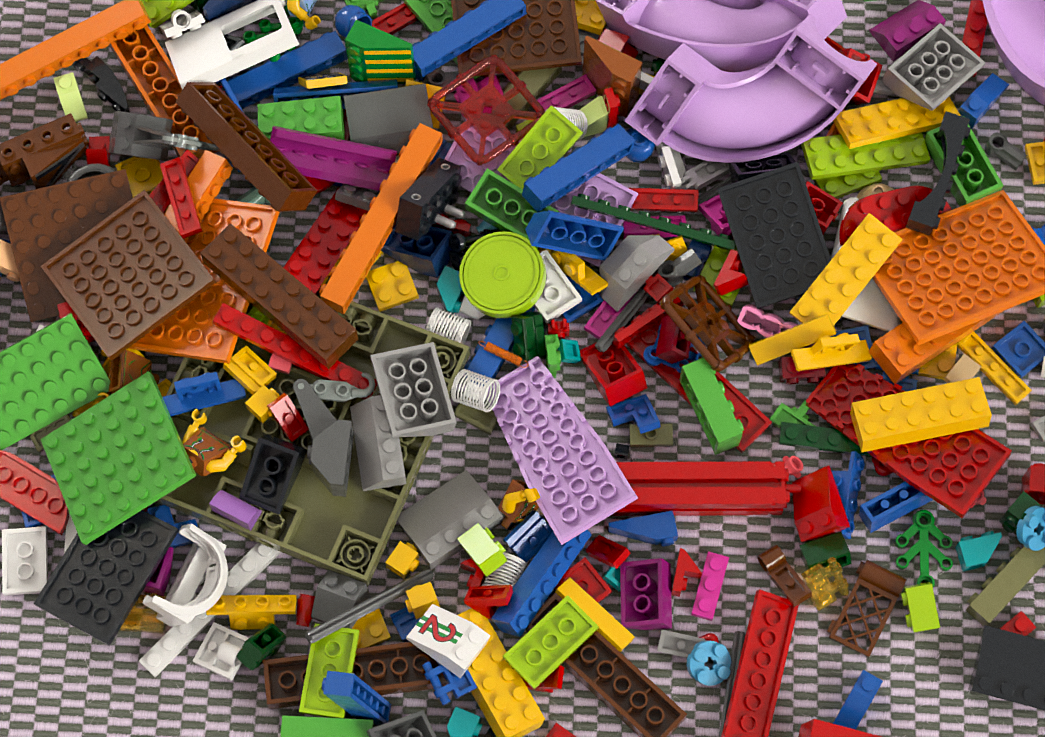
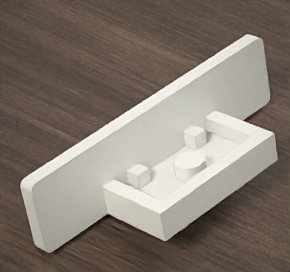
M663 142L658 146L655 144L659 155L658 163L660 168H663L666 186H669V189H685L686 185H681V179L686 170L680 152Z

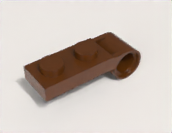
M778 545L772 546L757 556L761 567L793 607L812 597V591L786 561L785 555Z

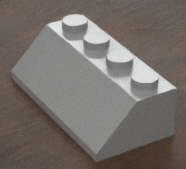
M381 395L369 397L351 406L350 410L363 491L406 484L399 437L392 438Z

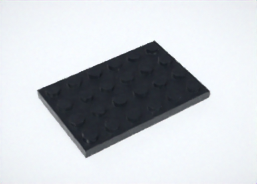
M795 162L717 188L757 309L804 294L828 265L831 258L799 163Z
M141 510L87 545L81 542L77 533L35 600L34 605L110 646L179 530Z

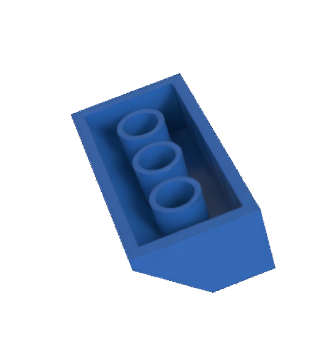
M548 210L534 213L525 230L532 246L605 261L623 232L624 227Z

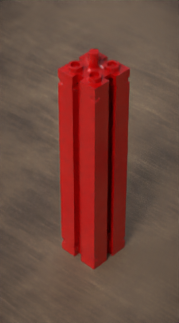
M770 461L616 462L638 499L610 516H646L667 511H673L674 516L782 515L783 508H787V503L790 501V493H801V484H786V481H789V470L785 468L784 461H776L774 463Z

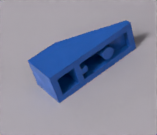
M994 73L976 88L959 108L958 112L960 115L970 119L969 126L971 129L975 127L1009 86L1008 83Z
M673 511L608 523L609 533L654 545L670 546L678 539Z
M863 670L833 724L856 730L883 681Z

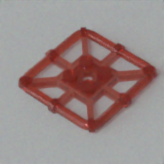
M493 54L463 74L459 73L456 79L434 93L427 101V106L447 130L448 136L454 139L467 156L479 166L492 161L510 147L517 146L519 141L525 137L545 113L542 105L526 88V83L523 80L520 81L508 65L498 58L497 55ZM491 65L488 85L476 92L467 81ZM496 66L514 85L511 90L503 95L494 86ZM459 86H462L471 96L462 103L439 101ZM520 93L536 112L514 110L507 101ZM484 107H490V108H492V109H491V114H489V113H487V112H486V113H482L483 110H484ZM440 109L460 111L467 121L458 127H454ZM513 118L534 120L514 135L504 125ZM471 126L481 136L478 154L461 135ZM498 129L507 140L484 155L486 137Z

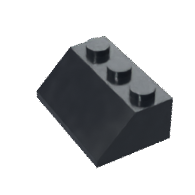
M789 152L759 160L729 163L732 183L795 163L796 161Z

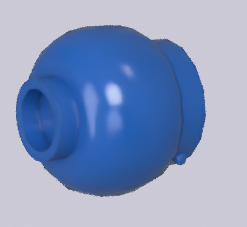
M346 5L337 12L335 27L338 33L346 38L356 20L372 26V19L361 7Z
M633 127L628 129L627 132L635 140L632 152L626 157L633 162H643L653 154L655 144Z

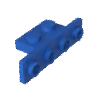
M208 372L201 376L183 378L180 381L174 382L176 394L164 396L163 400L170 416L191 412L195 409L199 410L246 398L245 388L236 379L220 382L217 372Z
M851 451L848 471H832L850 527L839 531L845 539H851V533H853L855 528L854 515L858 509L857 496L861 489V472L865 466L863 457L856 451Z

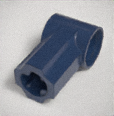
M691 240L688 250L692 248L702 263L684 275V281L700 275L704 263L706 264L712 249L711 245Z

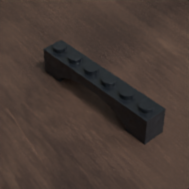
M947 111L945 112L936 137L941 140L944 158L940 180L926 198L920 202L915 201L906 228L929 236L932 229L937 230L941 219L937 215L939 211L943 212L947 199H944L945 192L949 193L953 181H950L951 174L955 175L959 163H956L957 156L961 157L965 145H962L963 139H968L971 130L968 127L970 119Z

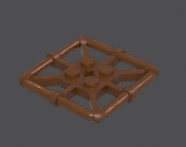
M702 275L694 276L684 283L677 284L674 290L660 300L661 308L665 310L683 332L686 341L692 343L711 366V369L716 372L725 370L733 363L742 360L743 356L750 351L748 346L756 342L755 337L750 334L747 328H744L737 322L738 318L731 310L733 308L723 301ZM692 287L695 288L698 304L688 293V290ZM706 293L721 311L716 313L714 306L708 303ZM679 297L688 309L673 303V300ZM725 315L738 332L730 329L728 323L721 319V317ZM727 339L743 346L739 349H734ZM717 344L728 356L724 360L719 358Z

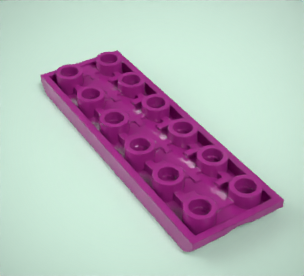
M277 126L272 127L270 141L303 176L379 191L382 181L388 179L390 175L389 170L396 160L397 151Z

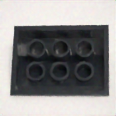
M984 625L968 690L1045 710V641Z

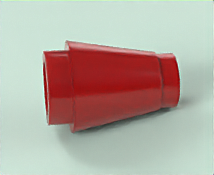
M300 594L299 599H297L296 625L309 627L312 620L311 614L315 596Z

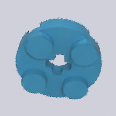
M1032 506L1024 512L1026 513L1024 519H1019L1016 534L1018 541L1025 548L1038 551L1045 547V508Z
M705 640L693 647L694 649L687 657V670L690 676L698 683L713 686L730 676L731 657L725 645ZM708 657L713 660V665L710 669L708 666H705Z

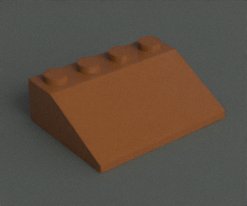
M586 35L584 40L582 76L587 75L598 96L604 95V89L612 88L614 95L618 94L620 99L619 115L617 116L627 118L639 97L643 62Z

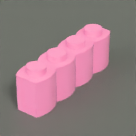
M746 304L742 308L737 320L744 328L757 330L765 337H770L798 325L794 322H785L776 314L765 313L761 308L757 309L756 305ZM815 343L805 346L803 348L812 347Z

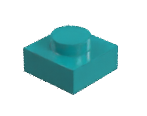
M559 340L560 347L558 351H560L561 362H580L581 356L578 341Z
M610 566L602 578L617 591H621L620 566L617 569Z

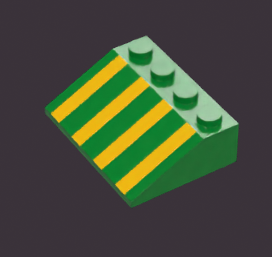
M359 20L354 22L345 39L350 77L354 81L397 79V84H406V79L416 81L413 44Z

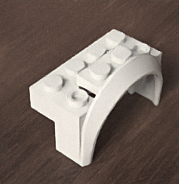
M192 523L181 526L178 532L194 543L165 600L156 595L153 597L147 595L142 602L158 612L156 618L169 626L188 624L195 615L209 610L219 600L227 583L228 566L224 553L226 545L200 530ZM205 580L202 590L196 597L197 593L195 591L198 585H201Z

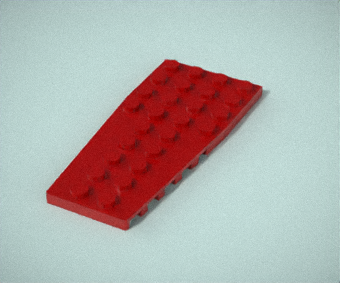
M853 363L832 367L826 377L806 399V406L859 446L850 415L852 403L906 391L902 390L903 387L896 383L893 385L885 381L883 376L878 373L876 375L870 373L859 363L857 365ZM979 429L866 452L905 482L963 518L1009 458L1012 450Z

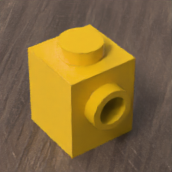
M263 385L245 402L247 410L263 424L269 417H273L267 405L280 395L272 387L268 389Z
M400 541L386 560V568L405 579L410 571L414 572L420 563L418 560L419 554L416 552L418 549L408 542L404 544Z
M431 582L416 585L406 591L408 599L405 600L408 612H413L416 619L421 618L432 604L440 607Z

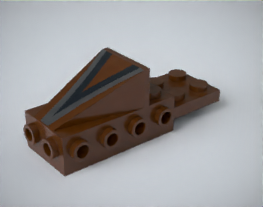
M70 113L0 143V185L10 181L13 187L23 184L29 179H32L36 189L55 185L78 158L86 155V146L89 145L81 123L76 124Z

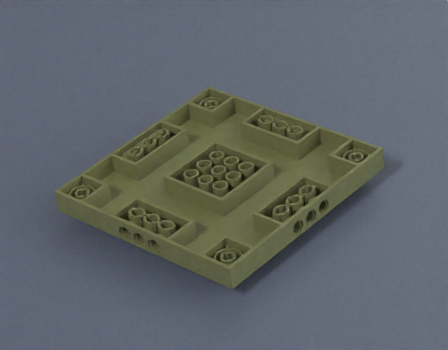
M353 301L344 315L337 312L356 328L358 340L338 361L362 373H368L376 379L370 355L434 342L451 399L454 379L464 369L470 356L469 346ZM249 303L246 312L247 315L253 307L251 303ZM238 337L232 356L247 345L267 365L269 364L272 353ZM184 357L166 396L176 394L174 382L180 381L183 378H193L208 372H217L220 382L233 380L234 378L223 368L224 363ZM292 364L289 374L275 371L277 373L276 378L266 387L268 389L272 387L279 395L287 394L306 423L294 392L293 384L298 379H304L309 384L324 379ZM378 385L372 396L380 395ZM246 389V398L199 409L197 419L201 418L203 413L207 416L206 423L199 425V429L204 427L211 433L216 431L231 438L238 435L241 441L244 440L245 443L254 446V451L258 438L266 434L305 448L307 452L308 446L313 444L309 430L291 442L274 417H269L262 424L247 410L245 402L252 394ZM357 397L345 402L322 400V402L336 420L352 422L350 407L364 399ZM193 411L171 416L181 441L189 425H192L194 422L192 418ZM354 436L346 497L333 496L314 473L312 465H309L306 452L301 470L280 514L248 503L262 511L251 531L212 511L209 504L220 490L239 498L249 467L234 461L225 471L214 472L207 476H201L196 473V477L156 502L322 569L331 570L364 582L368 587L434 436L399 437L406 484L367 491L362 489Z

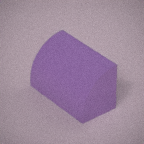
M220 490L209 503L212 511L250 531L262 513L260 509L223 490Z

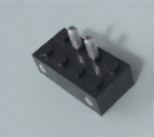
M438 158L400 197L395 232L418 241L423 234L426 235L433 224L438 223L450 229L455 228V221L441 215L448 213L458 218H464L466 215L463 210L451 206L457 202L459 197L457 190L462 179L460 175L461 166Z

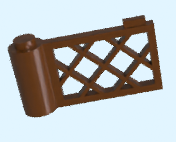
M866 560L865 563L860 562L856 570V574H859L858 579L838 620H832L827 632L830 633V639L869 658L907 579ZM859 585L868 589L871 598L858 600L856 591ZM854 597L856 602L850 604ZM884 597L890 600L891 603L887 609L879 611L875 599ZM872 600L876 612L864 616L860 604ZM857 605L861 617L849 621L847 610ZM885 613L882 619L880 614ZM877 615L880 625L877 629L869 631L866 618ZM845 616L846 622L841 623ZM862 620L866 632L854 635L851 623ZM848 625L852 637L842 639L835 635L839 627ZM876 632L874 638L872 639L871 633ZM868 635L871 644L867 651L858 646L856 638Z

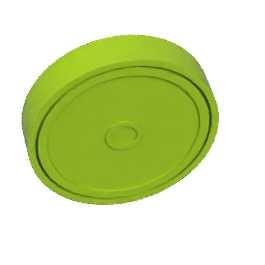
M494 232L481 237L469 247L460 265L459 278L465 296L478 311L490 317L510 318L511 316L526 312L538 301L546 284V267L542 256L537 248L531 245L530 240L513 232Z

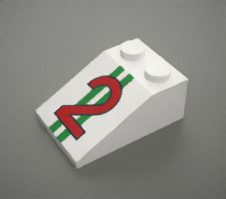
M432 604L406 639L461 678L485 647L490 635L473 622Z

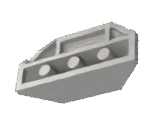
M628 235L599 266L600 277L608 282V287L601 290L602 299L618 312L675 249L659 235Z

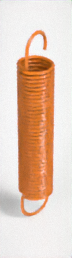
M487 342L486 347H484V350L517 366H520L523 359L490 342Z

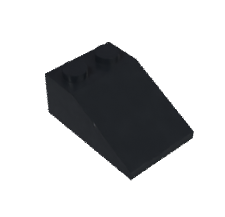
M268 434L259 437L239 499L280 514L301 470L307 449Z

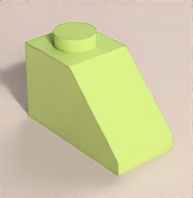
M74 73L53 78L65 115L71 113L75 122L87 119L88 116Z
M599 96L580 109L585 114L588 123L587 132L584 137L604 132L607 129L608 112L603 96Z

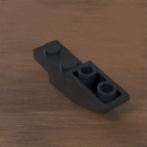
M98 56L92 61L88 58H81L72 64L80 73L85 72L88 75L89 80L96 86L97 96L106 103L108 101L112 104V108L115 111L130 113L121 84L112 70Z

